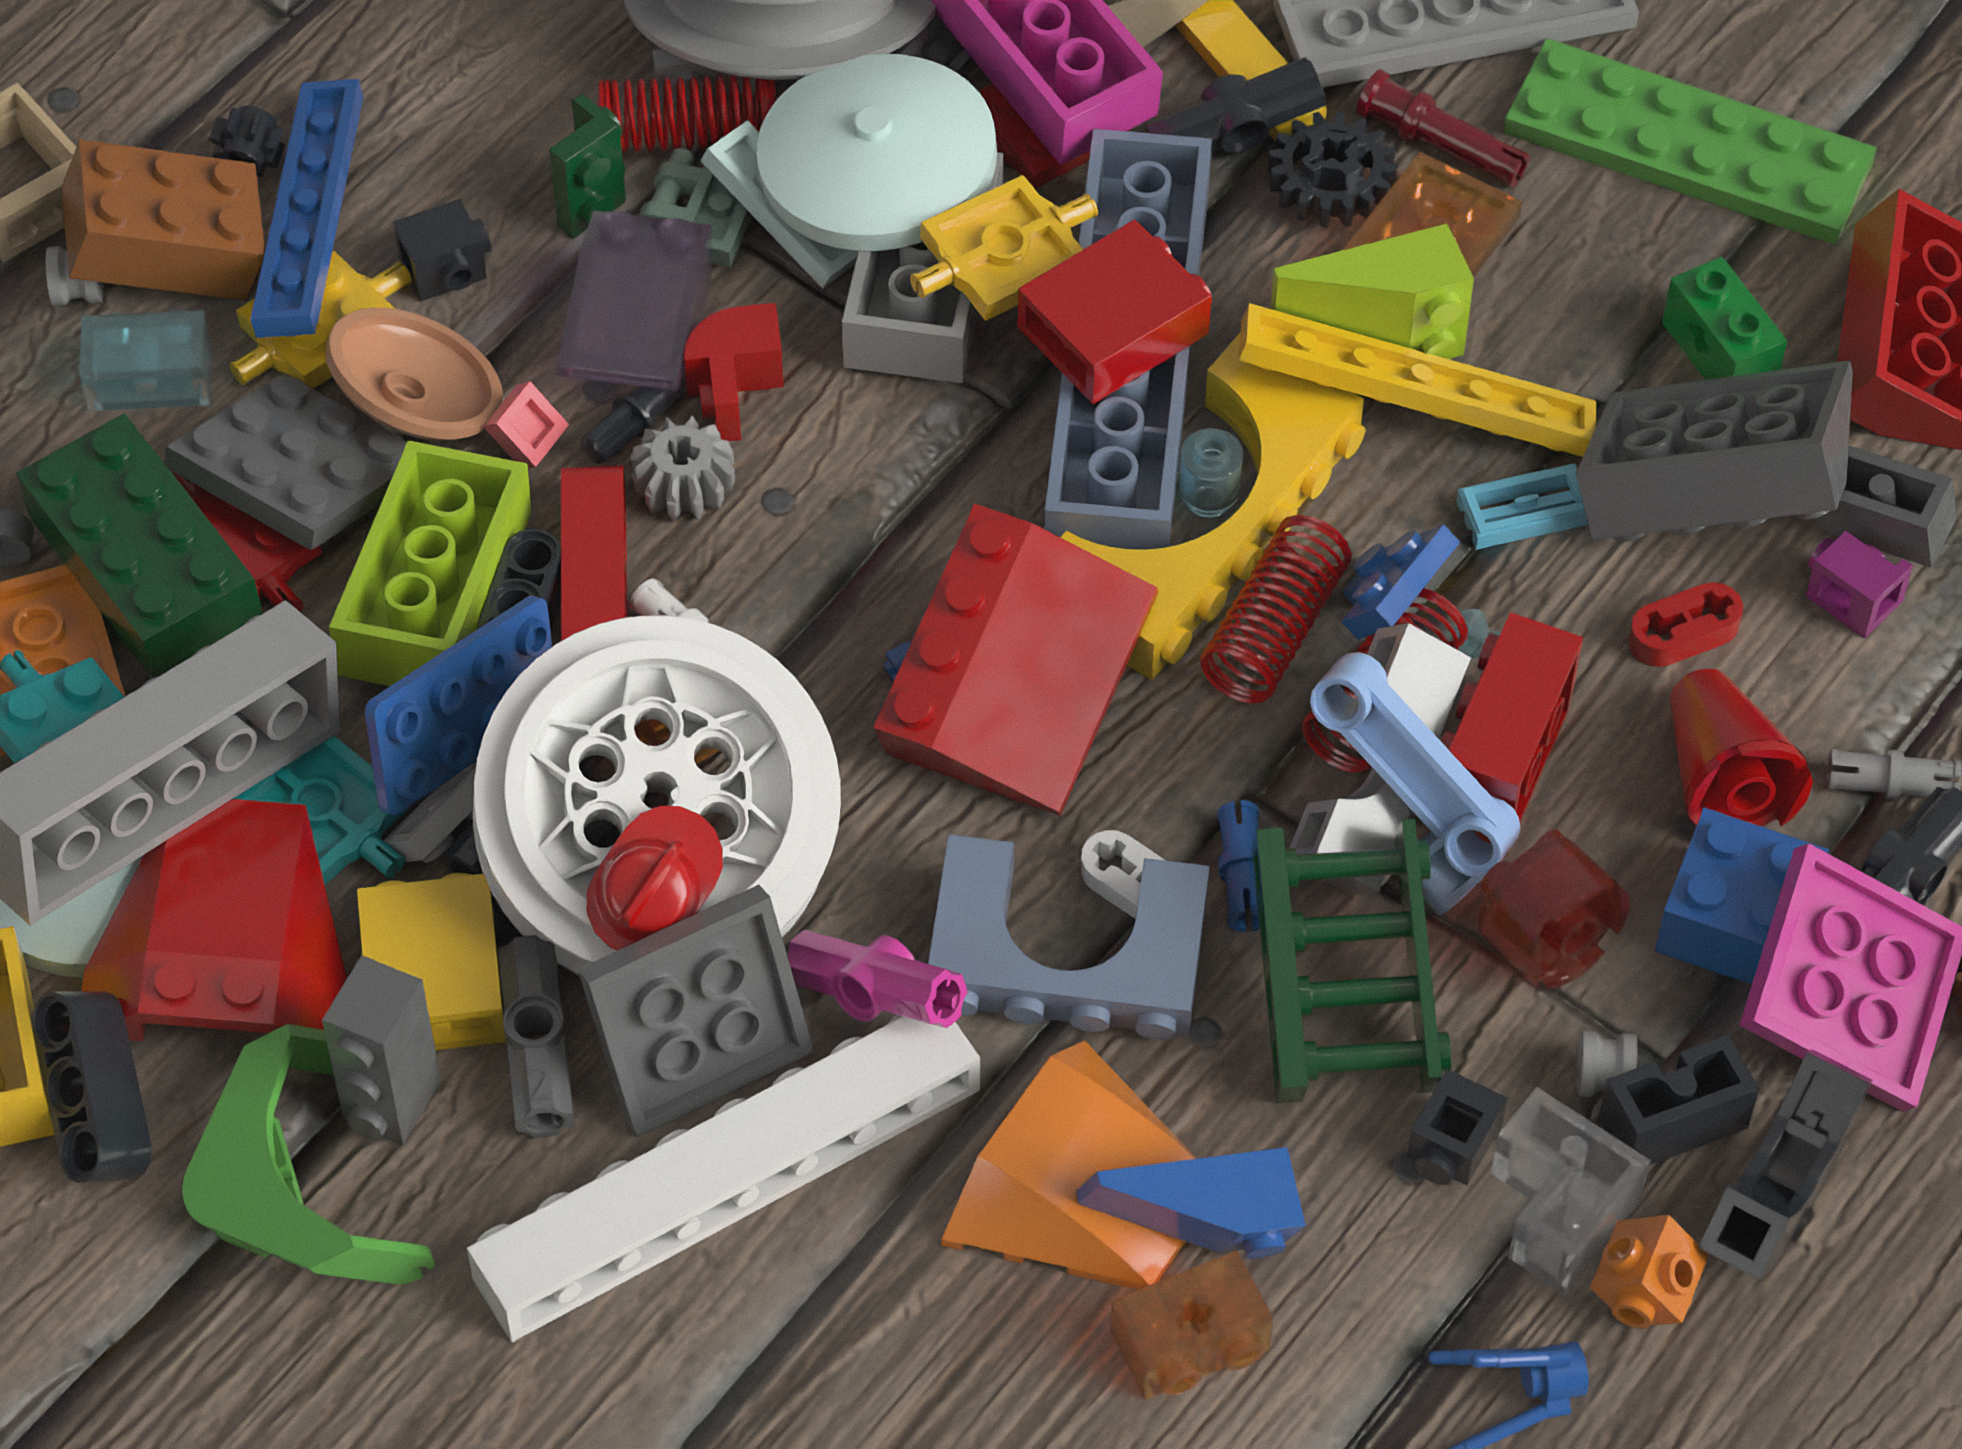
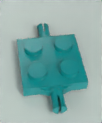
M15 650L13 656L11 653H8L0 661V670L16 686V689L0 695V746L15 764L35 752L44 743L57 739L88 720L95 712L110 707L123 699L124 696L92 657L54 673L42 675L38 674L23 652Z
M335 736L330 737L233 798L306 805L325 885L349 863L357 861L362 857L388 879L395 876L394 869L399 873L404 866L405 856L399 854L384 842L381 836L410 807L396 816L382 812L378 806L373 766Z

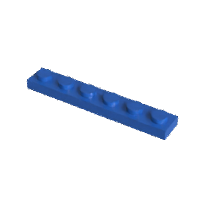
M359 79L301 83L250 319L256 338L316 334L363 102V93Z

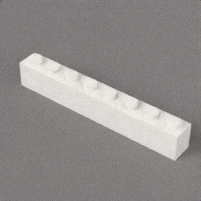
M896 1014L886 1026L863 1038L852 1037L843 1041L833 1049L829 1056L805 1069L797 1067L788 1070L779 1076L771 1087L748 1099L738 1098L726 1103L715 1113L714 1117L694 1128L671 1132L662 1138L654 1149L631 1161L623 1160L609 1165L599 1173L596 1180L571 1193H557L547 1198L539 1205L535 1212L513 1224H500L490 1228L478 1238L475 1244L467 1247L472 1279L511 1342H514L980 1091V1056L956 1022L946 1029Z

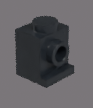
M1447 1069L1410 1132L1407 1157L1415 1160L1414 1166L1418 1173L1435 1184L1448 1185L1454 1179L1467 1186L1493 1140L1496 1141L1502 1131L1508 1098Z

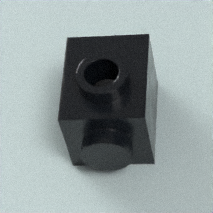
M461 199L393 221L399 261L409 271L412 278L411 285L420 302L450 291L462 290L473 283L487 279L484 254L491 252L490 239L480 218L471 220Z

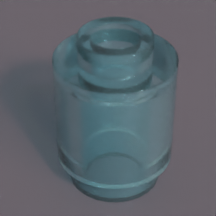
M1208 428L1192 433L1184 441L1181 448L1179 492L1188 508L1195 514L1203 517L1220 516L1226 513L1239 498L1243 449L1236 437L1221 429Z

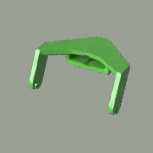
M286 1024L245 1045L185 1172L182 1192L189 1214L197 1222L212 1229L218 1237L232 1245L263 1258L269 1255L275 1256L315 1274L391 1284H406L422 1279L421 1267H427L430 1270L435 1265L431 1250L428 1247L349 1235L304 1206L279 1120L274 1117V1111L288 1068L334 1075L325 1031Z

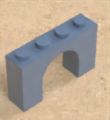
M948 835L928 964L963 975L968 993L963 1000L961 1016L973 1015L978 1010L1002 1013L1012 1021L1025 1024L1039 1023L1043 1019L1067 1021L1073 1027L1089 1032H1100L1107 1030L1109 1027L1135 1030L1139 1035L1154 1040H1167L1175 1035L1189 1036L1208 897L1210 866L1144 858L1136 920L1128 941L1117 954L1100 965L1084 970L1063 971L1043 966L1026 956L1016 946L1006 927L1014 875V842Z

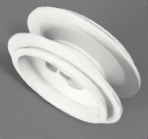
M638 616L598 624L575 633L557 643L532 662L506 691L492 714L477 757L474 779L473 830L481 869L492 895L516 930L523 937L536 935L542 940L551 941L555 945L557 964L579 975L578 969L616 952V950L609 948L594 933L586 913L587 889L595 871L612 846L599 848L592 845L586 839L583 830L590 822L607 820L618 828L621 835L624 829L640 813L652 809L644 804L646 793L659 792L669 798L667 806H682L700 814L702 817L708 813H722L729 817L734 824L735 833L726 840H720L723 847V870L714 890L699 912L760 884L771 897L783 938L806 909L824 873L833 850L841 807L838 763L830 734L821 714L797 679L777 659L744 637L710 623L674 616ZM644 720H658L668 728L671 737L663 745L648 746L640 742L636 737L634 728ZM705 748H715L727 756L730 768L722 774L709 775L697 767L694 756ZM600 755L612 762L616 773L609 780L597 783L589 781L582 775L579 770V764L589 756Z

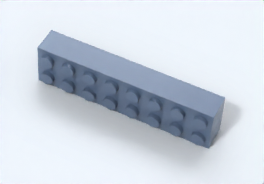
M1093 129L1085 193L1091 196L1090 200L1094 199L1098 215L1081 223L1079 245L1082 249L1087 248L1135 219L1151 236L1156 235L1163 239L1173 257L1190 274L1194 273L1199 276L1209 190L1212 139ZM1192 345L1095 404H1092L1062 373L1045 504V530L1058 537H1061L1065 531H1068L1088 541L1122 549L1146 550L1170 547Z

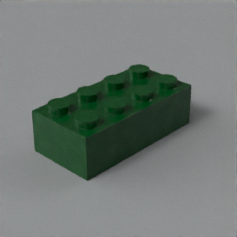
M125 413L16 472L29 518L151 678L161 676L191 658L201 648L214 644L244 626L251 618L263 614L254 577Z

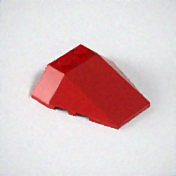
M232 799L143 855L84 969L81 991H106L118 999L124 1013L129 1041H144L146 1023L270 1033L286 1024L324 1030L322 1019L347 980L306 805Z

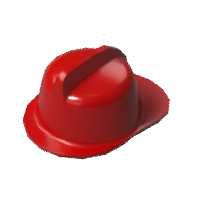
M658 806L640 813L621 833L595 871L587 889L586 913L594 933L609 948L618 951L697 914L714 890L723 870V847L715 829L700 814L682 806Z

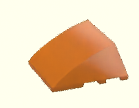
M1084 1040L1048 1058L980 1152L942 1236L941 1246L963 1250L964 1245L1004 1253V1260L1022 1263L1027 1258L1066 1267L1070 1275L1151 1293L1186 1241L1079 1205L1076 1190L1097 1171L1197 1158Z

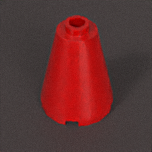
M1701 669L1686 674L1673 687L1669 700L1684 803L1688 817L1697 826L1703 808H1707L1761 827L1777 819L1782 827L1796 816L1808 800L1813 780L1806 758L1724 672L1717 669Z

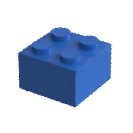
M1703 808L1665 906L1655 952L1752 984L1795 848L1809 842ZM1809 843L1817 847L1818 849L1826 853H1829V849Z

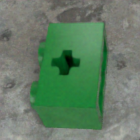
M1722 256L1670 278L1662 324L1705 380L1781 370L1787 345L1786 338Z

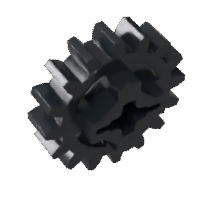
M1319 112L1313 113V123L1310 126H1306L1303 122L1296 119L1291 123V135L1279 132L1276 136L1275 149L1269 152L1268 173H1270V192H1280L1279 206L1282 209L1296 204L1298 206L1297 219L1300 221L1307 219L1311 214L1319 215L1320 227H1327L1331 217H1339L1345 227L1351 226L1352 214L1359 213L1362 217L1369 220L1373 217L1374 204L1386 206L1389 201L1390 189L1395 187L1397 166L1394 165V147H1384L1385 133L1382 130L1370 134L1366 133L1367 120L1364 118L1357 120L1353 125L1346 124L1344 112H1338L1333 122H1325L1324 117ZM1300 159V169L1296 171L1294 165ZM1369 168L1370 174L1365 180L1363 173L1365 169Z

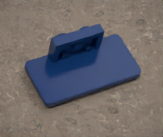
M528 596L369 700L365 708V718L378 806L382 812L393 816L400 814L477 761L484 733L502 697L518 676L532 662L552 648L548 608L544 599Z

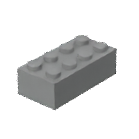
M997 152L995 172L987 191L1003 184V153ZM923 241L897 249L858 252L842 320L843 367L963 384L978 311L966 295L951 284L926 295L924 298H920L918 292L915 293L910 281L911 274L918 273L938 263L936 257Z

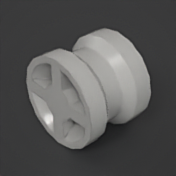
M61 246L47 247L46 276L52 305L65 306L71 299L83 298L89 304L102 303L104 283L69 278L67 251Z
M1581 1031L1576 1077L1578 1097H1593L1598 1091L1604 1092L1607 1079L1637 1068L1636 1034L1621 1033L1616 1039L1601 1038L1596 1031Z

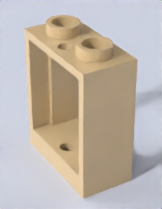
M18 82L0 92V149L23 137L52 170L0 199V259L3 263L65 228L62 184L76 146Z

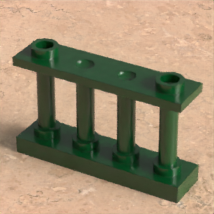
M1415 819L1401 820L1395 837L1396 848L1297 854L1296 848L1285 849L1283 828L1256 830L1252 844V859L1276 1103L1303 1102L1308 1088V1081L1318 1080V1074L1419 1067L1421 1093H1433L1442 1078V1072H1445L1447 1069L1451 1070L1452 1059L1449 1034L1447 1031H1437L1421 879H1430V850L1427 839L1417 840ZM1399 874L1402 912L1303 918L1302 912H1291L1289 888H1298L1299 881ZM1405 938L1409 976L1310 982L1308 976H1297L1295 952L1305 951L1306 944ZM1412 1002L1416 1040L1316 1047L1314 1040L1304 1041L1302 1016H1311L1312 1009Z

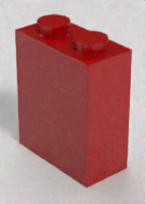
M1134 219L1019 287L1018 328L1092 404H1095L1208 335L1212 295L1200 276L1194 273L1190 274L1173 257L1163 239L1156 235L1151 236Z

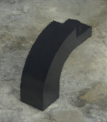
M1813 1049L1808 1051L1766 1137L1743 1174L1727 1187L1698 1248L1759 1280L1762 1279L1785 1252L1816 1201L1849 1138L1847 1133L1873 1080Z

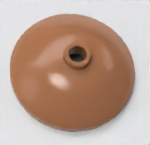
M392 308L361 309L342 317L335 324L328 337L325 349L326 361L341 391L367 416L397 432L420 439L435 441L467 438L484 431L485 428L483 426L502 403L503 393L500 380L486 357L464 337L427 317Z

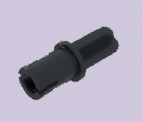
M658 367L634 391H631L628 395L622 394L617 396L612 402L613 411L581 438L582 450L589 455L593 462L601 464L610 459L635 436L642 438L645 428L653 429V423L657 418L685 396V392L682 391L684 386L679 377L668 368Z

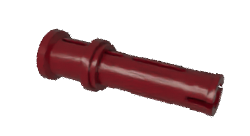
M1382 69L1377 70L1368 80L1356 106V115L1364 119L1373 117L1398 130V137L1404 141L1415 142L1420 139L1466 164L1484 171L1511 188L1515 187L1517 181L1522 178L1529 164V153L1512 145L1510 146L1491 134L1446 113L1444 110L1436 107V101L1432 99V95L1425 91L1416 94L1390 81V74Z

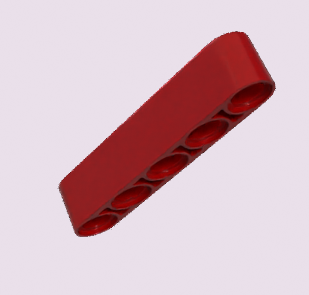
M623 465L561 468V641L575 633L595 625L628 618L626 486Z

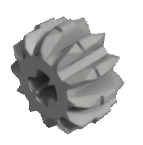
M691 416L684 426H675L667 417L662 432L645 428L642 445L633 447L631 465L634 471L632 473L634 491L637 492V497L645 498V503L649 507L651 514L667 508L668 515L673 522L682 512L689 511L700 520L704 512L703 506L721 509L722 502L725 499L724 493L732 491V485L735 483V470L732 466L734 464L733 449L729 441L721 440L720 433L715 424L698 429V423Z

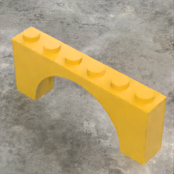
M1240 333L1207 370L1205 407L1230 425L1244 442L1253 459L1257 479L1243 505L1231 518L1206 535L1186 543L1165 548L1138 550L1109 547L1080 538L1068 531H1065L1060 537L1158 588V595L1127 663V666L1151 680L1157 676L1168 662L1175 664L1182 658L1190 645L1192 633L1203 620L1211 622L1216 618L1225 604L1228 591L1238 579L1245 581L1251 576V571L1257 566V561L1262 557L1263 549L1275 536V531L1280 526V523L1288 516L1297 515V509L1308 497L1315 499L1321 494L1329 481L1332 468L1341 457L1345 459L1351 458L1359 448L1365 435V427L1361 425L1364 398L1353 392L1335 387H1325L1310 380L1274 370H1264L1256 365L1239 361Z

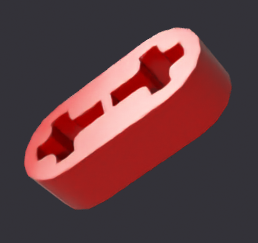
M1710 582L1645 605L1637 610L1632 618L1628 640L1631 654L1638 661L1648 666L1663 667L1728 643L1734 639L1739 631L1743 614L1741 597L1733 588L1725 584ZM1709 608V610L1713 614H1706L1702 616L1703 609ZM1722 613L1725 614L1723 620H1718L1714 616ZM1654 629L1658 635L1670 633L1669 639L1662 641L1658 635L1647 636V631Z

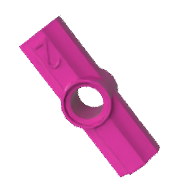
M803 930L789 942L788 961L795 985L834 996L842 1009L859 1021L869 1022L882 1011H887L947 1029L961 1017L963 1000L968 993L963 975L941 967L915 961L908 949L890 936L881 935L865 947Z

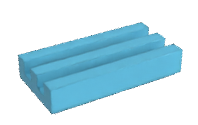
M1573 463L1458 489L1456 502L1460 511L1465 512L1464 522L1467 529L1473 532L1472 542L1475 549L1589 525L1576 477V464ZM1563 488H1570L1569 491L1551 494L1547 496L1539 497L1538 495L1541 493L1559 490ZM1515 499V503L1480 510L1482 506Z

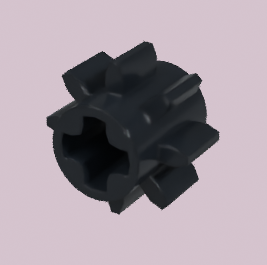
M242 106L238 109L231 108L227 119L223 117L216 118L208 139L213 144H216L211 156L218 159L254 163L256 166V176L263 177L266 166L277 169L286 146L279 141L283 129L277 126L271 114L255 106Z

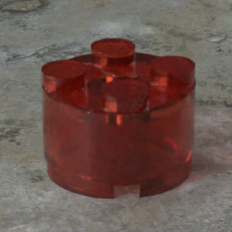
M1550 830L1542 835L1533 847L1522 853L1512 863L1501 861L1485 874L1480 888L1486 896L1478 915V929L1483 938L1531 983L1538 987V982L1541 981L1549 989L1558 988L1580 977L1605 954V951L1597 944L1609 928L1619 935L1629 914L1630 897L1628 892L1576 843L1565 837L1560 831Z

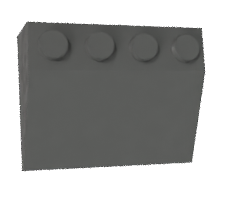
M1843 361L1611 393L1576 471L1592 540L1613 537L1616 541L1626 542L1639 539L1647 533L1673 530L1677 534H1691L1703 530L1708 525L1725 523L1749 527L1763 523L1768 518L1795 515L1799 519H1814L1827 514L1830 510H1837L1847 480L1853 375L1851 362Z

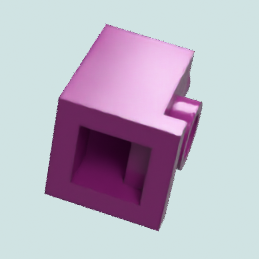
M1844 531L1836 540L1831 537L1826 538L1811 555L1808 568L1812 572L1806 597L1865 639L1903 602L1913 565L1902 559L1895 566L1876 547L1864 544L1849 532Z

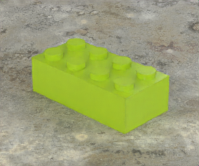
M414 441L407 442L329 625L330 637L336 642L337 676L391 686L476 631L504 548L512 536L526 529L532 514L527 463Z

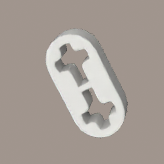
M1105 830L1095 833L1084 844L1081 856V874L1085 883L1094 892L1136 919L1144 858L1166 860L1127 834L1115 830ZM1116 855L1122 857V870L1116 866H1110L1105 871L1099 869V857L1110 861Z

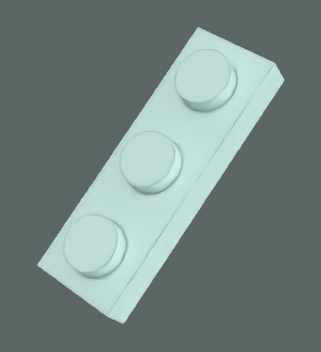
M746 121L710 146L701 162L823 289L856 264L859 251L836 248L807 238L795 231L776 214L763 192L756 155L759 132L749 121Z

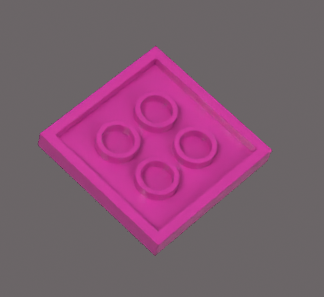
M1809 843L1794 849L1739 1026L1803 1060L1807 1052L1813 1049L1871 1078L1873 1082L1867 1092L1869 1095L1900 1111L1917 1108L1962 955V926Z

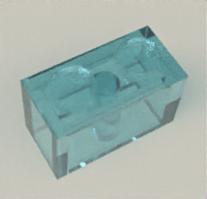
M171 310L158 313H110L107 315L82 316L79 376L88 411L210 405L212 346L204 310Z

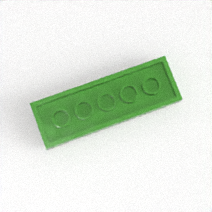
M1546 38L1509 110L1504 126V134L1834 245L1838 242L1872 167L1877 149L1875 146Z

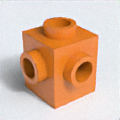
M1670 1215L1617 1220L1609 1242L1603 1250L1602 1259L1590 1289L1612 1309V1314L1617 1320L1629 1327L1645 1329L1653 1325L1682 1323L1691 1305L1693 1294L1709 1254L1698 1248L1699 1244Z

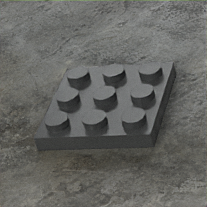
M282 373L166 446L164 464L171 471L312 551L382 503L407 442L400 436L390 433L356 414L352 409L340 405L306 386L302 381Z
M760 884L578 969L626 1125L636 1138L814 1052L772 900Z

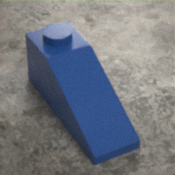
M1287 1147L1097 1171L1076 1190L1079 1205L1218 1253L1244 1250L1245 1257L1248 1259L1263 1258L1284 1251L1286 1249L1285 1242L1306 1226Z

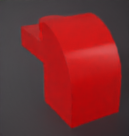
M776 303L737 306L718 311L702 320L687 339L684 351L687 397L700 396L702 419L714 418L721 440H741L738 392L784 388L782 348Z

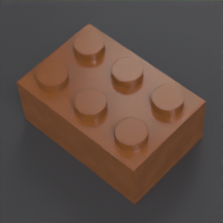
M79 139L62 184L69 278L246 301L265 254L256 166L254 163Z

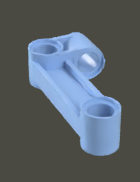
M1360 652L1348 653L1336 661L1312 690L1310 699L1312 712L1317 720L1326 728L1340 732L1430 829L1431 832L1421 839H1427L1431 860L1430 879H1421L1423 899L1440 916L1455 906L1476 884L1496 869L1519 837L1521 828L1519 817L1513 807L1504 800L1491 797L1388 685L1386 672L1377 660L1370 655ZM1340 684L1354 691L1358 700L1348 696ZM1473 830L1482 832L1489 838L1492 844L1482 841Z

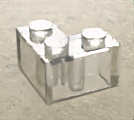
M1536 1087L1498 1134L1491 1174L1531 1199V1202L1516 1219L1508 1258L1563 1295H1566L1609 1241L1617 1220H1625L1641 1201L1650 1160L1538 1087Z

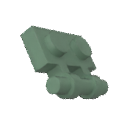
M681 148L675 149L669 161L660 165L654 179L656 188L651 201L643 204L638 215L637 225L639 230L635 237V244L644 251L652 252L657 249L661 238L674 234V254L731 267L752 214L705 165L704 168L692 166L694 156L691 152ZM686 194L692 195L686 208L676 206L678 198H683Z

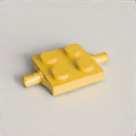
M1022 175L921 222L920 238L936 257L938 263L918 273L911 274L910 281L915 293L918 292L920 298H924L926 295L951 284L966 295L985 321L1018 306L1019 287L1083 250L1074 239L1071 227L1097 217V205L1094 199L1090 200L1091 196L1085 193L1081 197L1058 207L1041 197Z
M333 251L316 334L256 338L250 320L255 299L236 310L240 327L257 343L258 347L229 364L233 376L244 386L253 378L272 368L302 381L312 389L333 377L326 361L325 349L328 337L335 324L345 315L366 308L395 309L385 298L412 283L409 271L400 261H397L394 265L373 278L366 277L357 273Z

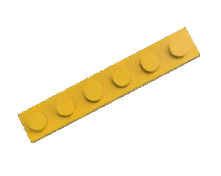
M1251 303L1248 304L1241 320L1239 361L1256 365L1264 370L1278 371L1313 381L1325 387L1346 390L1371 397L1382 403L1396 404L1428 413L1439 419L1453 420L1488 430L1497 435L1514 437L1545 446L1554 451H1564L1581 457L1584 456L1596 429V400L1436 355L1426 354L1422 351Z

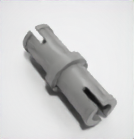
M1831 748L1828 756L1827 767L1853 769L1854 773L1835 771L1827 773V790L1842 789L1884 793V799L1899 800L1901 794L1928 797L1937 786L1944 789L1956 787L1959 790L1961 787V783L1934 780V776L1947 778L1961 777V761L1956 759L1949 761L1904 757L1903 750L1893 749L1888 750L1887 755L1838 751V749Z

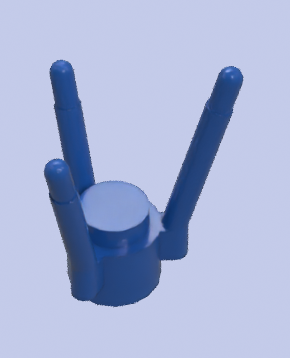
M1576 1341L1530 1349L1431 1351L1427 1357L1429 1363L1434 1365H1472L1477 1368L1520 1367L1522 1385L1526 1395L1529 1398L1539 1397L1542 1401V1404L1464 1439L1447 1449H1482L1547 1418L1570 1415V1399L1583 1397L1588 1392L1589 1379L1586 1360L1579 1343Z

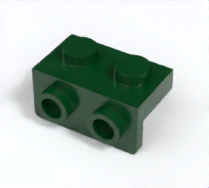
M582 93L571 100L574 132L549 149L557 226L572 239L591 226L603 223L614 210L626 202L624 181L626 168L622 159L621 125L612 111L605 106L598 107Z

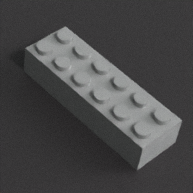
M285 600L262 615L251 618L244 626L214 644L201 648L191 658L161 676L148 680L138 690L110 707L95 712L85 722L57 739L44 743L32 754L0 772V899L31 926L340 732L336 642Z

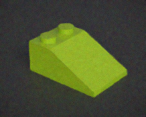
M1443 224L1276 267L1273 269L1271 309L1451 360L1454 357L1464 355L1474 277L1448 224Z

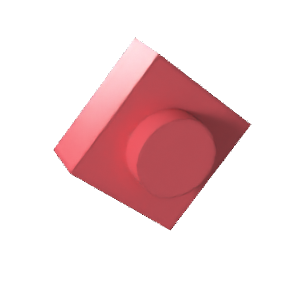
M528 381L515 386L483 427L514 461L527 463L528 469L537 467L569 424L539 390Z

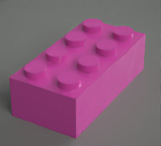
M930 0L936 5V15L1060 165L1091 150L1093 129L1128 131L1158 115L1163 71L1103 0Z

